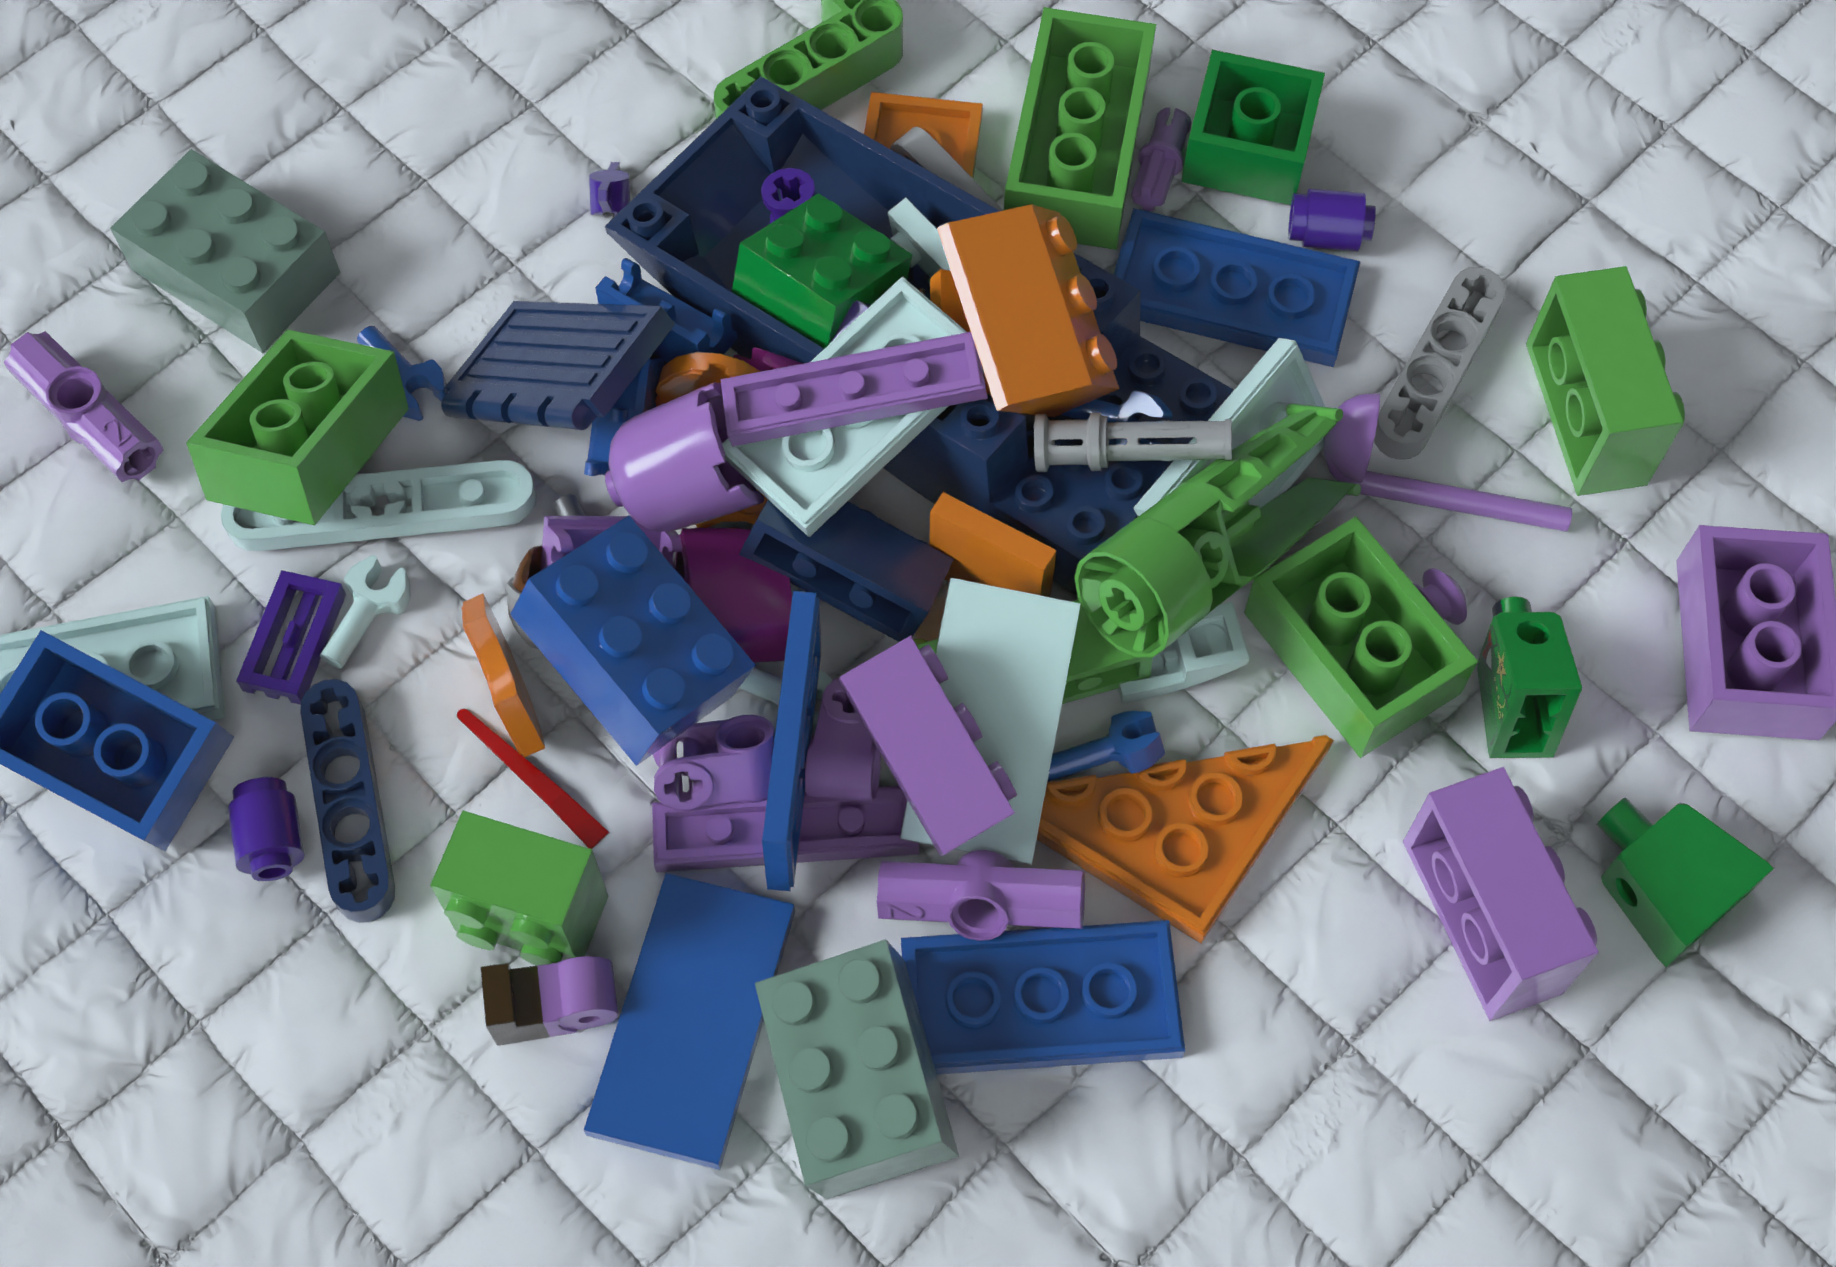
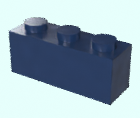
M767 500L739 553L740 556L789 577L792 585L805 592L817 593V597L820 600L898 642L909 636H914L928 615L954 560L929 546L925 541L914 538L878 518L870 511L861 509L849 501L815 533L808 537L775 505Z

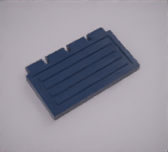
M513 301L445 386L448 393L442 399V411L446 416L453 418L585 430L596 417H605L674 327L675 323L662 306Z

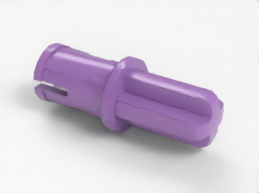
M1170 107L1160 110L1157 113L1149 143L1144 144L1140 149L1138 160L1141 167L1131 197L1133 203L1142 205L1144 211L1153 212L1156 206H1162L1165 203L1173 176L1182 170L1184 158L1181 152L1187 134L1190 132L1192 121L1189 115L1181 109L1175 108L1174 116L1169 126H1167V122L1171 113Z

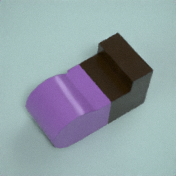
M595 956L576 957L553 964L511 969L508 963L481 966L486 1028L497 1046L577 1033V1030L606 1025L618 1018L613 964L607 958Z

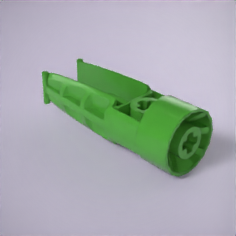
M1288 404L1286 407L1288 416L1269 428L1261 430L1249 440L1233 449L1232 460L1216 459L1078 562L1075 573L1077 597L1086 617L1099 634L1122 652L1136 658H1153L1236 591L1266 570L1324 518L1345 495L1358 496L1361 492L1359 484L1308 477L1260 509L1259 506L1249 504L1250 499L1285 472L1326 436L1338 421L1342 420V409Z

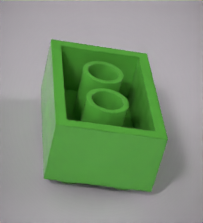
M1627 266L1555 276L1526 342L1577 496L1647 486L1679 430L1683 427L1685 420L1682 398L1677 392L1672 391L1665 372L1666 360L1663 346L1658 340L1653 339L1646 320L1647 307L1645 297L1640 289H1635Z
M287 329L186 442L206 500L315 526L409 410L395 353L390 350Z
M1356 516L1253 579L1244 614L1360 758L1459 696L1478 663L1474 655Z

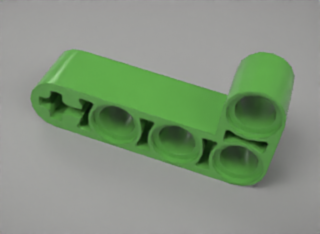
M821 0L822 23L728 76L716 86L714 91L716 119L760 77L823 110L894 68L903 56V12L899 3L896 0Z

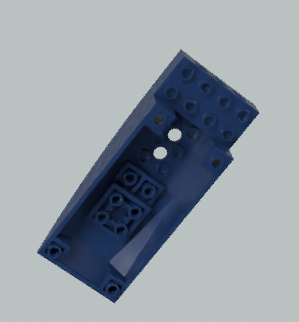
M760 77L605 225L606 233L671 295L711 318L716 308L729 314L732 329L737 332V339L731 348L739 355L751 359L752 349L759 348L804 364L811 362L824 348L732 293L740 243L770 223L771 211L764 205L761 192L763 182L770 174L786 168L801 169L814 180L816 194L819 193L828 200L838 204L842 209L874 230L884 234L888 239L893 237L888 211L904 198H907L936 229L949 222L999 212V210L776 84ZM778 189L779 200H782L780 189ZM1074 253L1080 273L1090 282L1096 295L1097 308L1093 312L1100 333L1111 343L1117 359V367L1113 372L1119 389L1097 399L1121 405L1129 399L1132 391H1141L1159 397L1170 409L1173 416L1171 419H1165L1145 414L1139 418L1138 422L1208 421L1234 389L1141 337V290ZM916 264L909 269L907 281L917 290L920 288L925 289V296L930 300V286L928 283L930 277ZM987 394L988 399L948 406L883 467V469L933 504L937 502L944 492L1057 550L1053 581L1077 596L1075 573L1078 562L1138 517L1133 509L1134 506L1174 460L1109 461L1108 468H1102V471H1091L1089 465H1050L1047 472H1037L1034 457V426L1027 430L1026 417L1020 413L997 411L992 396ZM1063 415L1048 417L1049 420H1077ZM1194 437L1149 439L1162 444H1188ZM1081 439L1055 440V445L1057 446L1083 444ZM1109 439V445L1117 444L1116 439Z

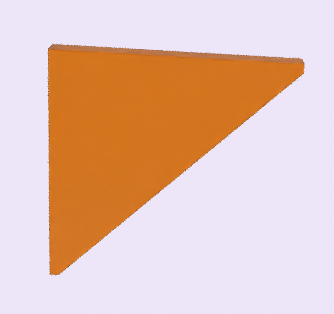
M1327 735L1313 737L1312 741L1278 747L1275 744L1228 751L1224 753V756L1191 762H1186V759L1154 764L1148 769L1134 774L1127 772L1096 778L1095 774L1049 782L1046 786L1037 840L1162 920H1169L1170 925L1202 944L1323 761L1334 740Z

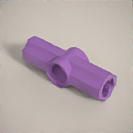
M46 331L39 334L27 332L11 344L9 356L4 361L7 370L61 422L71 439L79 444H83L121 482L130 479L141 480L156 468V461L163 452L161 443L105 389L95 372L89 368L82 367Z
M988 850L971 851L963 855L957 862V865L881 861L877 893L878 919L949 922L950 926L958 934L978 941L991 940L1000 936L1006 930L1007 925L1083 929L1085 872L1082 870L1013 867L1006 857Z

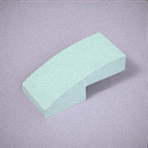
M1233 601L1220 604L1167 648L1154 656L1150 678L1120 684L1118 691L1121 702L1127 703L1169 694L1214 679L1249 663V655Z

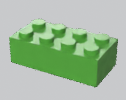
M1044 7L1005 187L1004 210L1033 204L1060 212L1073 228L1077 244L1117 250L1150 73L1157 24Z

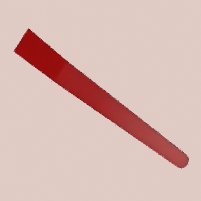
M460 709L457 712V718L544 801L589 849H593L610 833L562 788L520 755L467 709Z

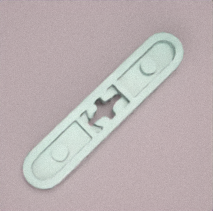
M495 460L357 474L315 526L224 504L220 516L225 531L236 546L246 551H266L507 526L518 523L529 516L535 507L537 494L531 474L523 465L510 460ZM387 496L390 504L385 505L384 514L373 515L370 507L375 506L376 497Z

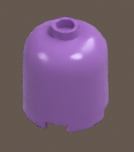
M721 383L709 384L634 416L623 423L613 437L609 454L610 471H607L605 474L608 493L618 507L624 506L630 516L645 528L657 532L680 530L764 502V496L759 491H756V488L725 460L722 443L728 437Z

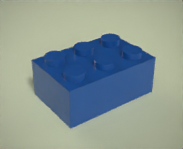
M630 515L529 578L510 613L512 618L636 766L732 698L756 666Z
M42 630L38 633L0 694L1 765L165 852L234 739L233 735L211 719Z

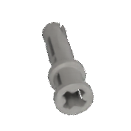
M1091 413L1089 418L1084 420H1049L1046 414H1036L1034 423L1036 471L1047 472L1050 465H1089L1091 471H1102V468H1108L1109 461L1225 459V461L1232 460V419H1225V421L1108 422V416H1102L1101 413ZM1195 437L1197 439L1195 444H1140L1139 442L1141 438ZM1125 438L1128 441L1126 445H1109V439ZM1081 439L1083 444L1057 446L1055 445V440Z

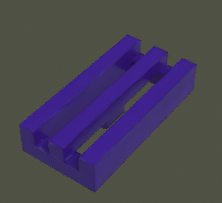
M281 570L236 680L243 692L255 694L256 690L263 691L266 697L279 700L280 696L288 697L291 703L301 705V700L305 692L310 688L320 663V654L328 643L346 597L341 583ZM297 590L304 593L293 620L289 622L282 640L283 645L270 676L263 675ZM320 596H323L317 609V612L315 614V617L313 619V622L311 624V627L309 629V632L307 634V637L305 639V642L303 644V647L301 649V652L299 654V657L297 659V662L295 664V667L293 669V672L291 674L290 680H287L294 660L296 658V655L298 653V650L300 648V645L302 643V640L304 638V635L306 633V630L308 628V625L310 623V620L312 618V615L314 613V610L316 608V605L318 603V600Z

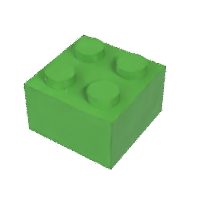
M462 810L430 884L444 909V914L450 920L455 931H457L456 936L460 940L484 950H494L496 944L520 950V957L535 966L558 963L576 957H585L609 897L592 849Z

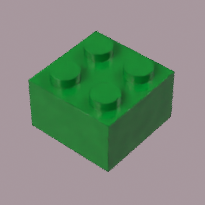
M1212 49L1188 140L1181 182L1291 205L1293 193L1298 191L1325 73Z
M818 193L740 243L732 293L825 349L835 336L853 302L858 300L872 305L901 277L907 280L913 254L888 239L884 234L857 219L838 204Z

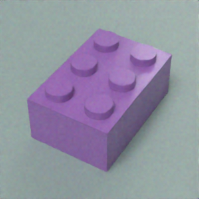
M1699 525L1676 560L1689 731L1820 740L1836 722V599L1829 535L1826 533Z
M1504 767L1430 792L1403 840V844L1489 1021L1563 995L1599 953L1596 948L1597 934L1592 920L1585 910L1575 907L1564 885L1565 873L1559 856L1552 847L1544 846L1533 825L1534 814L1527 794L1520 786H1513Z

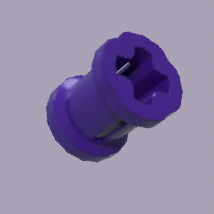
M795 168L780 169L770 174L764 180L761 188L763 203L771 211L769 224L816 195L814 180L811 176L801 169ZM778 189H780L782 200H779Z

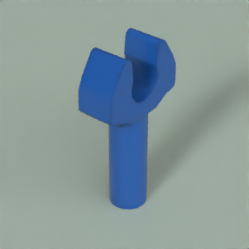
M368 326L359 333L357 337L359 344L394 351L409 410L403 417L417 421L423 419L420 406L412 395L419 388L431 390L434 396L442 402V399L448 393L445 389L447 383L442 368L435 360L430 359L424 363L411 365L375 326Z
M1132 391L1129 399L1121 405L1095 399L1061 414L1073 419L1084 420L1088 419L1091 413H1101L1102 416H1108V422H1138L1139 418L1145 414L1165 419H1171L1173 416L1170 409L1159 397L1141 391ZM1116 438V445H1126L1128 442L1125 438ZM1141 438L1139 440L1140 444H1162L1149 438Z
M1125 711L1115 714L1111 717L1109 733L1105 737L1053 753L1048 782L1112 761L1119 762L1120 765L1127 768L1132 774L1148 769L1165 755L1160 733L1156 731L1152 713L1147 711Z

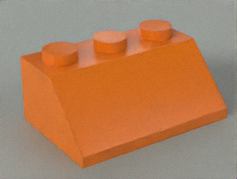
M1031 204L949 222L937 228L997 411L1030 415L1046 414L1047 417H1056L1119 389L1113 372L1117 367L1116 355L1109 340L1100 333L1093 312L1097 308L1096 295L1090 282L1080 273L1073 253L1077 249L1076 236L1070 223L1060 212Z

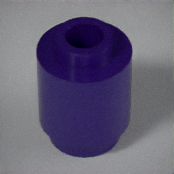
M1309 188L1307 194L1293 193L1289 214L1288 240L1302 241V247L1358 252L1362 240L1371 241L1373 238L1376 207L1366 205V195L1360 192Z
M259 777L238 784L232 791L233 800L228 805L236 868L242 873L251 874L252 878L257 881H274L287 877L292 873L293 867L301 863L305 857L294 794L287 791V785L284 780L275 777Z

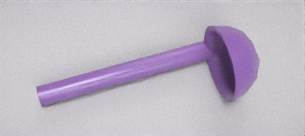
M1379 393L1356 395L1342 403L1338 407V409L1343 411L1342 420L1338 421L1328 434L1324 436V455L1329 472L1337 481L1359 484L1361 486L1360 494L1566 532L1569 529L1572 518L1571 507L1367 471L1379 416Z

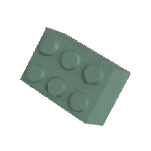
M192 149L110 227L133 271L261 353H264L341 273L324 230Z
M886 939L755 983L805 1187L825 1199H830L959 1157L905 960Z

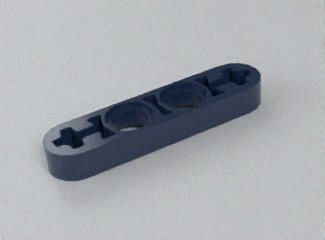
M327 679L314 684L305 692L301 700L300 714L328 891L338 910L347 919L358 923L372 922L381 918L391 908L395 899V883L367 719L355 689L347 682L338 679ZM333 701H339L342 709L338 711L340 730L344 735L343 737H333L332 730L323 716L328 713V704ZM350 755L360 761V768L356 776L350 781L335 784L326 780V769L335 758ZM351 814H361L369 818V830L361 840L354 843H342L335 839V829L344 817ZM362 861L364 872L372 885H376L368 889V899L363 902H357L352 893H348L354 891L357 887L355 870L350 862Z

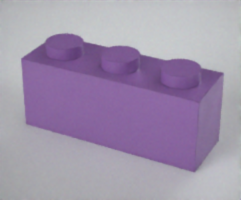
M909 636L840 676L839 684L941 857L1013 815L1015 812L1008 801L1016 797L1017 793L998 761L987 766L976 748L974 742L983 736L963 702L952 707L939 684L948 680V676L929 644L918 649L912 637Z

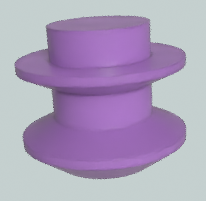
M1430 568L1423 574V588L1413 583L1443 620L1445 619L1455 625H1459L1466 620L1467 606L1464 592L1451 576L1438 569Z

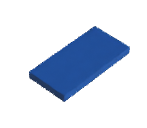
M1133 208L1113 275L1141 290L1140 321L1263 351H1268L1278 338L1295 340L1305 361L1334 367L1361 261Z
M793 591L762 836L768 890L790 891L791 887L794 888L805 798L806 759L812 738L822 653L820 598L817 597V593Z
M665 873L584 1127L586 1136L717 1170L721 1169L764 1021L755 983L777 976L795 915L794 904Z
M1169 920L1083 926V929L1042 928L1004 931L1000 936L991 940L981 941L968 939L960 934L901 938V955L906 963L937 1075L1183 1058L1185 1054Z

